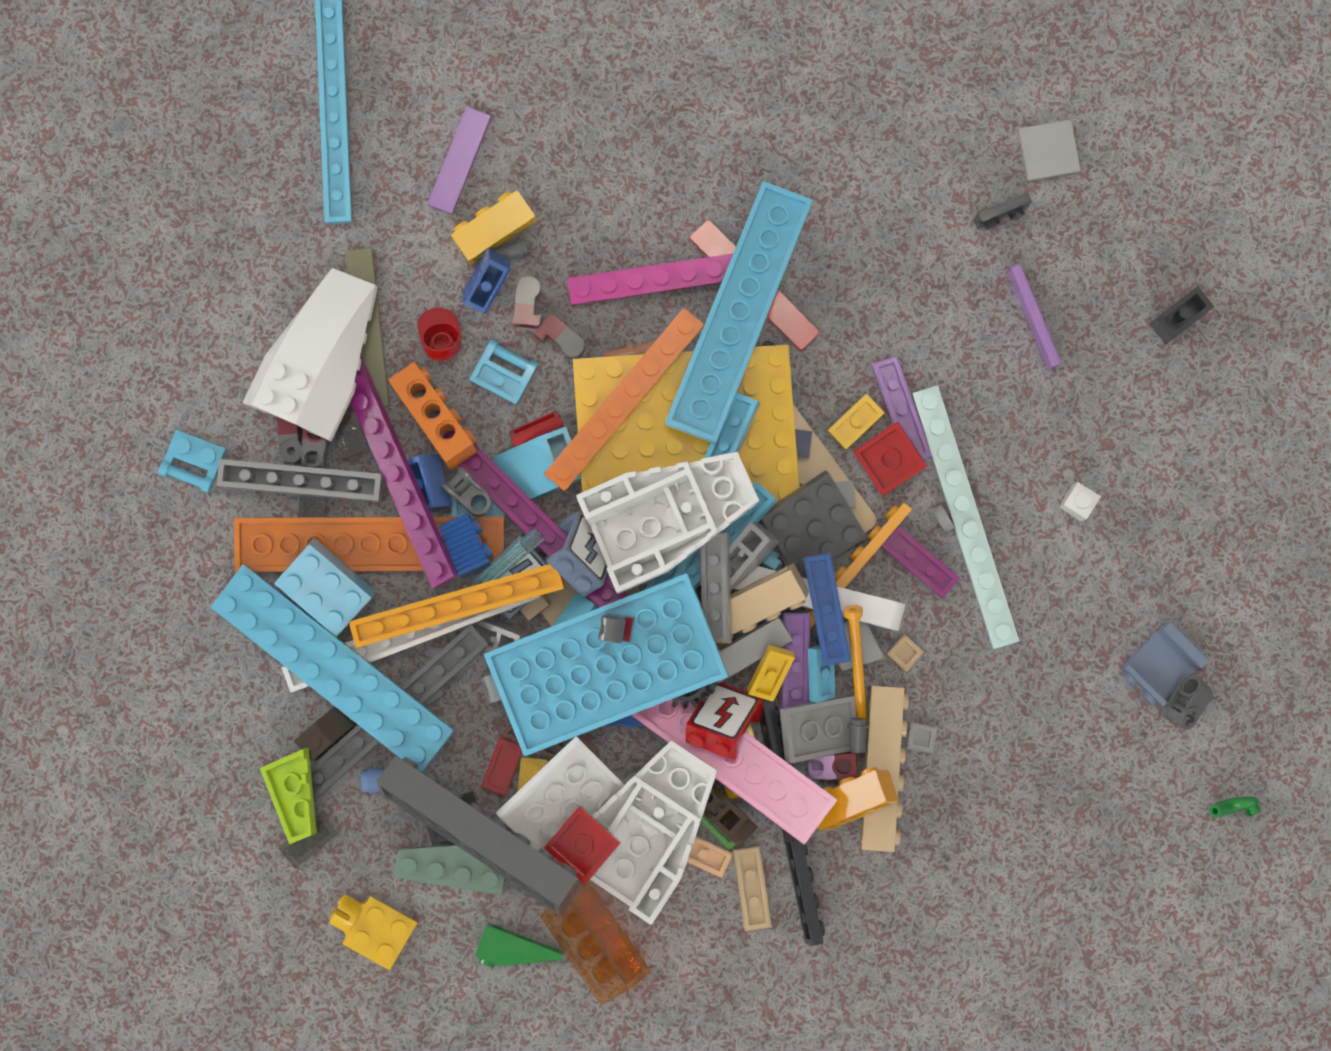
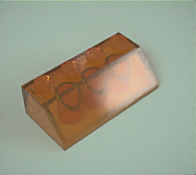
M590 882L579 887V890L561 916L551 909H547L539 915L600 1005L633 988L651 972Z

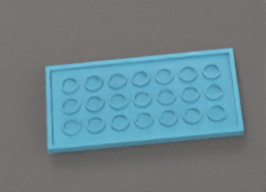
M688 573L484 654L524 757L729 677ZM606 613L635 617L631 642L622 641V643L599 640L601 616Z

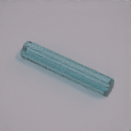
M532 529L477 577L478 583L482 584L496 580L505 575L544 541L541 532L537 529Z

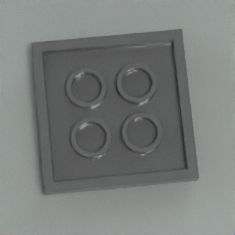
M826 470L775 503L761 519L766 529L780 541L777 547L789 565L794 563L802 578L807 577L803 558L830 553L833 560L867 537L831 475Z

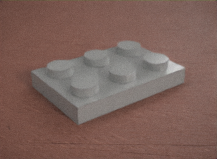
M845 695L820 703L810 702L780 708L784 756L787 763L791 764L850 751V728H848V724L851 718H857L855 696Z

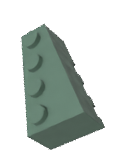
M455 844L400 848L397 853L393 876L395 878L495 895H502L504 893L506 881L504 877Z

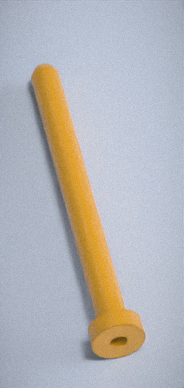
M849 605L843 611L844 617L849 622L857 718L867 719L859 618L863 616V608L859 605Z

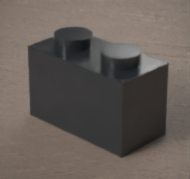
M1197 286L1150 322L1149 325L1166 345L1213 309L1214 305Z

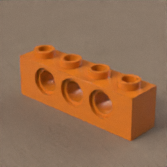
M413 362L389 378L388 382L449 469L452 470L477 453L473 445L477 440L468 428L465 430L461 428L459 422L462 419L454 408L448 410L444 404L447 398L440 388L433 389L429 383L433 379L425 367L419 369L416 363ZM418 391H426L424 396L420 398L414 397ZM435 410L441 411L438 417L429 418L431 412ZM455 431L452 438H443L446 432Z

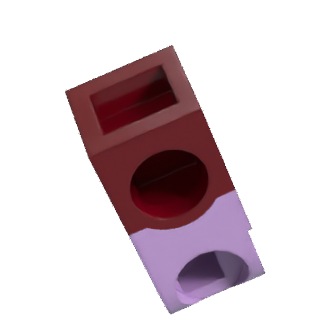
M848 751L807 760L808 779L858 778L857 753Z

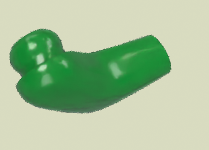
M1256 797L1230 798L1211 805L1209 813L1212 817L1218 818L1245 809L1246 814L1252 816L1260 813L1261 808L1258 806L1260 801Z

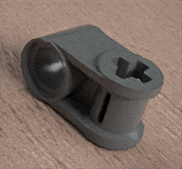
M459 467L457 469L458 473L447 484L443 483L441 485L442 489L457 503L461 504L471 515L477 517L484 516L491 506L490 496L463 468ZM475 497H482L486 501V507L483 510H475L471 506V500Z
M1188 674L1184 676L1171 697L1166 701L1167 704L1162 710L1163 717L1169 721L1175 720L1186 730L1193 728L1213 697L1212 689L1197 675Z

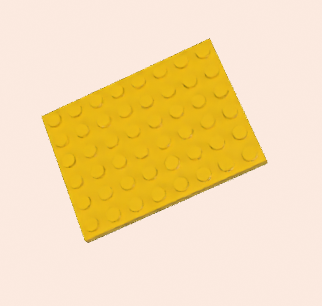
M789 345L759 346L754 348L737 393L757 400L760 403L738 454L752 485L757 481L780 501L799 488ZM685 351L679 355L581 472L582 492L625 473L634 471L638 473L655 467L675 466L677 463L682 462L691 463L701 461L705 457L710 442L665 425L694 351ZM644 354L573 359L578 432Z

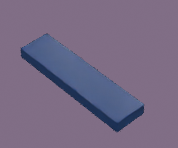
M827 553L803 558L823 665L828 666L850 662V653L831 554Z

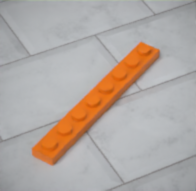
M683 308L546 470L544 475L565 492L705 324L687 309Z

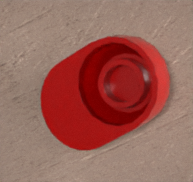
M434 308L424 312L419 317L417 328L425 354L435 361H447L457 356L462 347V337L456 315L445 308Z

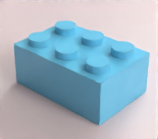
M316 538L307 545L274 583L335 637L339 635L349 624V621L358 614L375 593V590Z

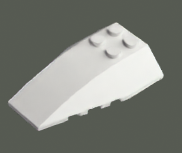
M332 268L266 353L243 404L263 413L272 414L298 425L310 433L332 441L355 392V376L357 370H360L362 361L360 359L362 345L366 343L367 334L365 331L367 322L371 321L378 286Z
M738 452L703 458L701 461L691 463H677L675 466L650 468L648 471L638 473L636 471L625 473L576 495L585 519L591 526L608 568L606 569L617 594L669 572L760 502Z
M670 741L592 815L622 843L590 880L629 905V911L650 925L654 923L682 879L718 770L674 741Z

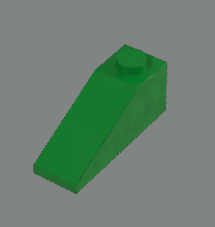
M488 923L475 957L480 958L479 963L494 968L495 964L506 966L561 960L564 951Z

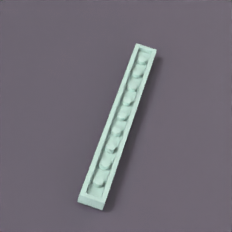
M937 385L914 392L911 395L932 454L931 458L952 523L955 527L954 530L992 649L1019 642L939 387Z

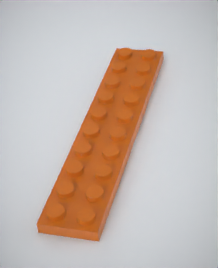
M433 516V519L438 528V526L460 516ZM504 516L477 517L483 529V532L479 534L483 543L488 542L494 556L489 558L491 562L505 550ZM401 517L234 518L235 572L243 564L255 572H284L314 538L352 571H424Z

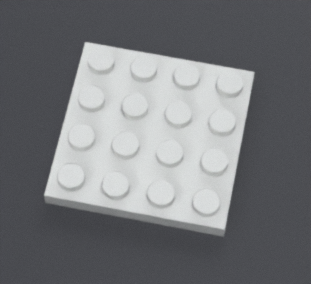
M576 736L508 800L496 814L516 834L520 833L531 841L530 846L539 851L540 848L544 849L546 844L579 806H582L593 815L625 784ZM555 858L552 860L559 866H562Z

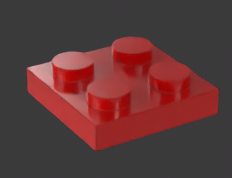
M899 422L894 423L853 451L882 496L887 495L928 467Z
M579 806L546 844L544 849L562 865L566 864L577 872L576 877L585 885L622 842L582 806Z

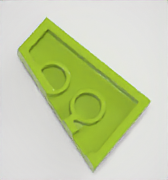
M308 747L260 768L289 844L317 833Z

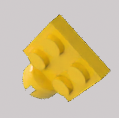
M344 895L337 903L338 909L334 908L330 916L331 925L346 934L342 944L390 970L417 925V921L372 895L365 902H359L350 896Z

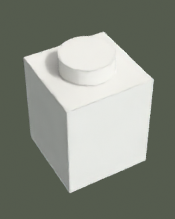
M1077 482L1071 486L1059 508L1076 519L1084 521L1089 517L1101 496Z

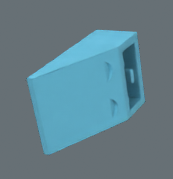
M563 427L492 457V460L531 500L560 490L544 473L571 442V438L567 428ZM581 473L571 485L581 482Z

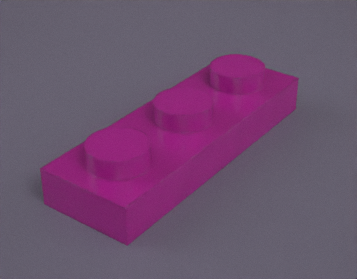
M900 526L880 546L941 599L946 596L960 579L959 576Z

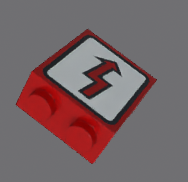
M719 682L718 685L713 686L715 692L713 694L707 693L708 700L706 702L700 701L686 723V742L695 747L716 753L721 757L736 760L738 757V742L751 721L758 723L762 717L763 698L749 695L746 691Z

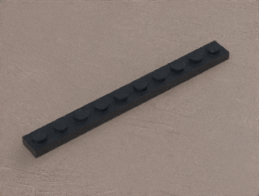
M763 699V714L759 722L764 746L785 761L783 736L778 726V722H780L779 709L777 706H774L773 701ZM782 829L805 944L812 946L823 944L822 936L825 935L823 922L818 918L819 900L816 893H813L811 882L814 881L811 867L807 865L806 855H808L807 844L803 845Z

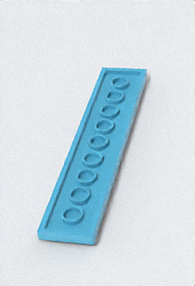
M762 182L665 421L666 426L716 445L811 208L812 199L768 182Z
M243 564L212 604L211 608L395 755L401 759L407 757L418 765L416 769L421 773L426 770L455 732V729L345 642L335 637L317 620L247 565Z

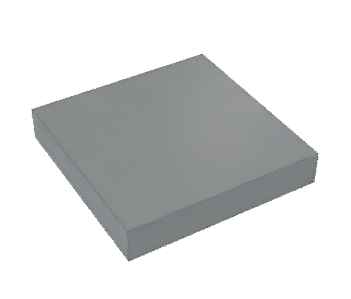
M1071 119L1018 129L1027 182L1081 172Z

